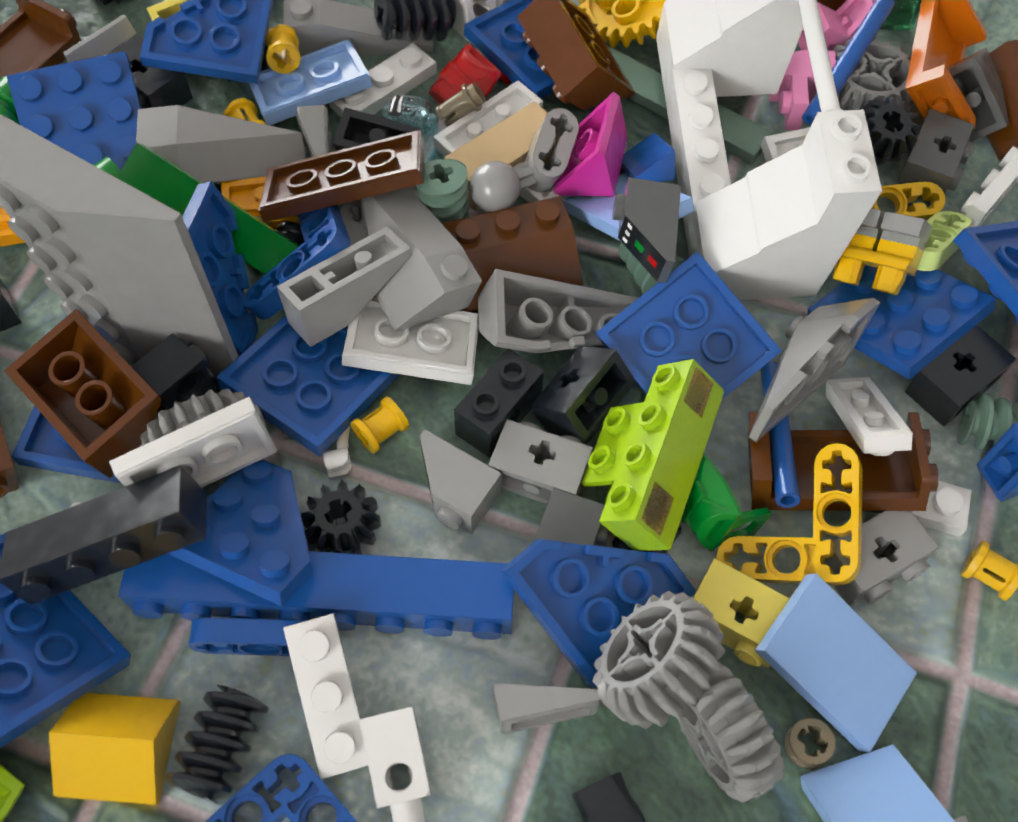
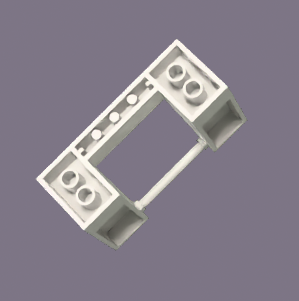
M666 0L663 5L656 40L672 147L675 150L678 185H681V193L692 197L695 210L683 217L689 257L698 251L739 300L816 296L882 192L864 110L844 111L840 109L817 0ZM804 28L821 112H817L801 146L747 172L745 178L731 184L716 97L777 94Z

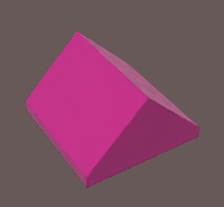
M616 93L610 94L579 123L578 134L568 165L554 186L553 192L557 195L614 197L628 139L620 96Z

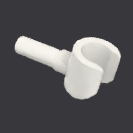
M350 426L338 437L336 442L337 449L323 453L328 478L346 475L352 471L348 451Z

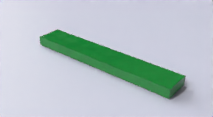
M140 143L135 144L117 178L181 213L182 216L197 185L202 184L195 177ZM224 197L236 216L238 230L232 232L236 255H244L245 262L266 274L300 246Z

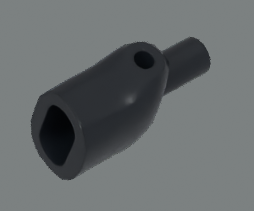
M621 772L608 776L572 794L583 822H646L638 804L631 796Z

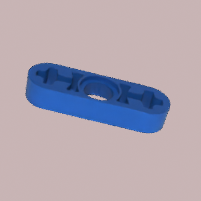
M197 618L191 624L188 647L194 651L208 654L290 656L283 627L306 620Z

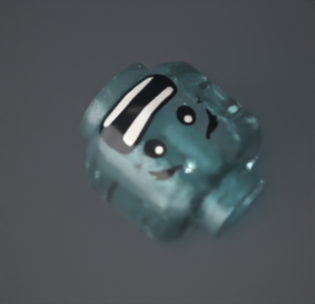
M397 94L390 102H385L381 115L382 118L421 128L425 144L429 136L437 134L439 116L437 113H432V106L427 98Z

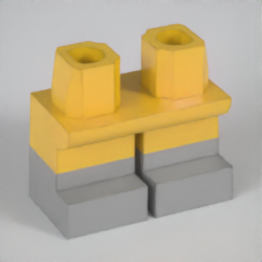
M871 208L836 263L833 279L842 283L859 286L864 267L868 265L878 268L872 289L898 295L906 276H915L932 226L922 218L887 211L884 213L881 210Z

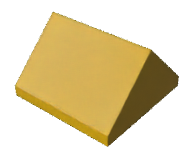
M86 693L73 701L49 731L53 796L57 798L159 806L181 702L175 699Z

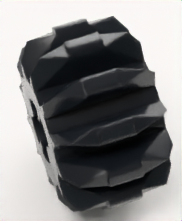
M891 95L882 101L875 97L863 108L859 109L865 112L877 166L885 164L887 161L891 164L900 161L905 154H908L915 147L917 142L916 136L921 129L918 124L913 122L917 113H908L905 110L906 101L896 105Z
M341 479L336 491L331 492L328 486L322 484L320 489L322 498L308 496L306 503L310 511L301 513L303 527L307 528L304 531L307 544H316V552H331L333 550V553H345L347 550H352L353 554H362L360 543L374 545L376 536L372 530L381 527L380 515L375 513L378 509L376 499L373 496L366 497L365 488L360 484L349 491L347 483ZM344 517L346 523L338 525L337 519Z

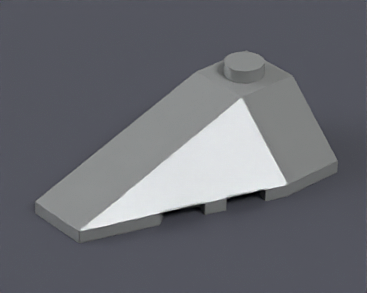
M284 0L283 24L295 30L299 38L298 50L300 57L350 39L359 56L392 55L412 43L425 53L434 52L433 38L431 41H425L421 32L417 41L410 39L408 30L404 40H397L393 29L391 39L384 40L381 29L378 28L375 20L374 9L330 0Z
M180 105L138 109L136 143L147 146L202 183L266 177L268 169L271 167L306 159L304 138L301 132Z
M409 187L359 199L364 227L367 228L368 236L387 226L412 250L410 258L376 294V298L395 332L469 307L482 280L463 247Z
M495 269L478 296L479 332L496 347L535 354L575 349L579 346L603 345L596 337V332L638 298Z
M867 298L819 306L805 318L799 315L791 323L785 334L789 341L781 354L749 437L755 442L760 440L845 365L880 304L878 300Z

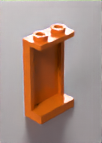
M970 0L921 1L905 89L924 119L929 109H933L972 124L976 123V116L948 70L950 65L964 59L967 47L983 42L987 37V32Z

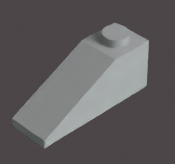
M386 226L278 285V293L288 323L310 347L347 327L412 255L411 247Z

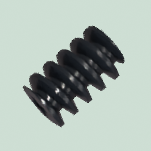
M375 0V20L378 28L381 29L384 40L391 39L394 29L397 40H404L408 30L409 37L413 41L418 40L420 32L425 41H431L434 32L438 41H444L448 31L455 23L456 3L455 0Z
M217 685L222 692L207 691L203 697L204 702L213 711H197L193 718L204 731H188L184 737L185 741L194 751H178L174 757L176 762L185 771L168 772L164 778L169 785L217 805L220 804L213 798L215 793H232L233 787L222 777L224 772L241 773L243 768L232 758L233 752L250 753L252 748L241 738L242 733H259L260 727L250 718L251 713H268L269 710L260 700L242 691L223 685Z

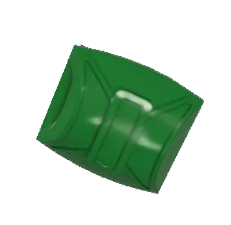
M703 453L681 521L683 524H688L701 545L711 552L730 537L754 536L770 518L772 513L767 507L742 512L726 480L715 464ZM751 522L745 528L736 532H732L733 529H738L744 524Z

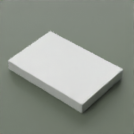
M373 297L348 326L342 354V366L472 385L479 327L478 313L456 311L395 332L377 298Z
M247 397L109 462L114 475L124 486L181 465L201 487H204L268 457L278 450L250 397Z

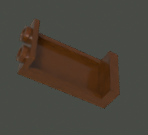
M16 0L19 7L18 11L0 25V78L6 75L62 63L66 59L63 52L82 41L76 28L77 22L74 17L65 9H58L44 0Z
M749 412L748 456L751 510L765 507L769 510H814V464L816 456L821 449L835 443L845 444L852 448L861 461L862 511H926L930 492H936L938 489L937 465L929 463L928 460L931 452L929 429H922L919 412H908L906 425L913 432L912 450L894 451V453L887 456L863 454L848 430H791L800 502L795 507L782 508L776 504L769 432L757 442L752 440L749 435L758 412ZM836 456L835 463L826 466V469L831 470L835 476V489L825 487L824 493L838 490L851 494L852 488L844 489L841 485V473L844 469H851V465L846 464L842 456ZM836 501L829 504L825 511H851V507L845 502Z

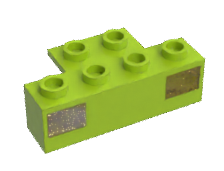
M694 359L658 365L644 402L610 407L581 484L585 487L610 485L603 502L605 507L599 522L634 551L671 550L724 394V390Z

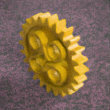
M579 0L580 5L578 7L589 15L605 42L608 40L612 48L620 40H622L624 47L628 48L633 39H636L638 44L642 45L644 36L648 34L651 38L656 39V30L659 28L662 9L666 0Z

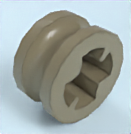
M805 718L798 721L788 730L784 740L785 751L790 760L799 767L806 769L817 768L829 760L835 751L836 745L832 730L827 724L815 718ZM808 732L815 734L814 743L821 746V752L817 749L810 756L804 753L805 744L798 740V735L802 738Z

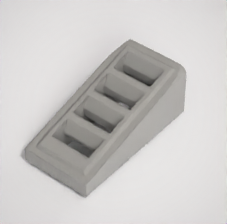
M325 105L297 107V121L300 132L303 133L304 143L309 156L314 157L332 152V131L327 107Z
M506 683L493 684V698L500 732L504 734L594 715L598 711L601 698L596 694L597 689Z

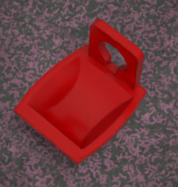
M467 44L443 68L428 94L441 105L461 91V86L464 83L469 85L475 82L486 98L499 78L507 86L511 81L472 45Z

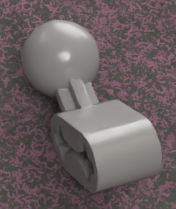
M562 108L553 109L548 112L533 136L524 163L511 167V165L501 161H490L478 167L471 176L470 181L471 197L477 206L487 212H493L514 206L519 198L520 190L527 187L536 192H546L551 189L568 165L578 134L579 124L574 114ZM555 136H556L557 142H556L555 145L552 147L553 141H554ZM548 154V157H547V160H546V163H545V166H544L543 160H544V158L546 157V155Z

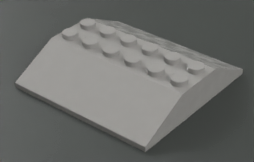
M0 114V207L6 210L11 218L8 222L11 230L24 240L30 248L27 251L28 257L45 272L47 276L44 279L45 284L55 294L60 296L63 301L60 305L61 309L67 315L77 309L129 364L138 362L172 333L186 345L190 342L195 343L205 353L210 361L206 367L215 377L234 362L239 356L181 213Z

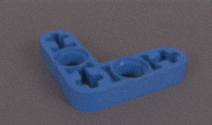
M338 205L297 215L305 242L260 278L246 293L244 305L259 319H269L283 308L277 289L278 285L350 247L351 241Z
M294 754L280 755L272 760L205 821L234 822L235 814L241 806L246 803H256L262 810L261 822H282L286 818L291 822H308L310 812L321 804H328L334 807L337 814L336 822H357L308 763L300 756ZM287 768L293 773L300 768L302 771L297 776L300 786L294 792L284 788L276 794L273 799L281 804V806L274 812L270 803L257 792L264 786L272 794L282 784V779L279 776L282 770Z

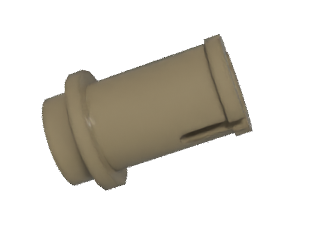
M475 82L469 85L464 83L461 86V91L435 107L440 120L442 121L446 118L444 121L446 127L473 110L479 112L482 109V104L486 102V99Z

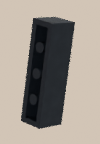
M180 465L8 531L5 535L0 563V582L31 605L206 539L207 493Z

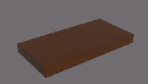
M417 130L269 168L258 210L263 222L274 221L424 184L425 142L422 133Z

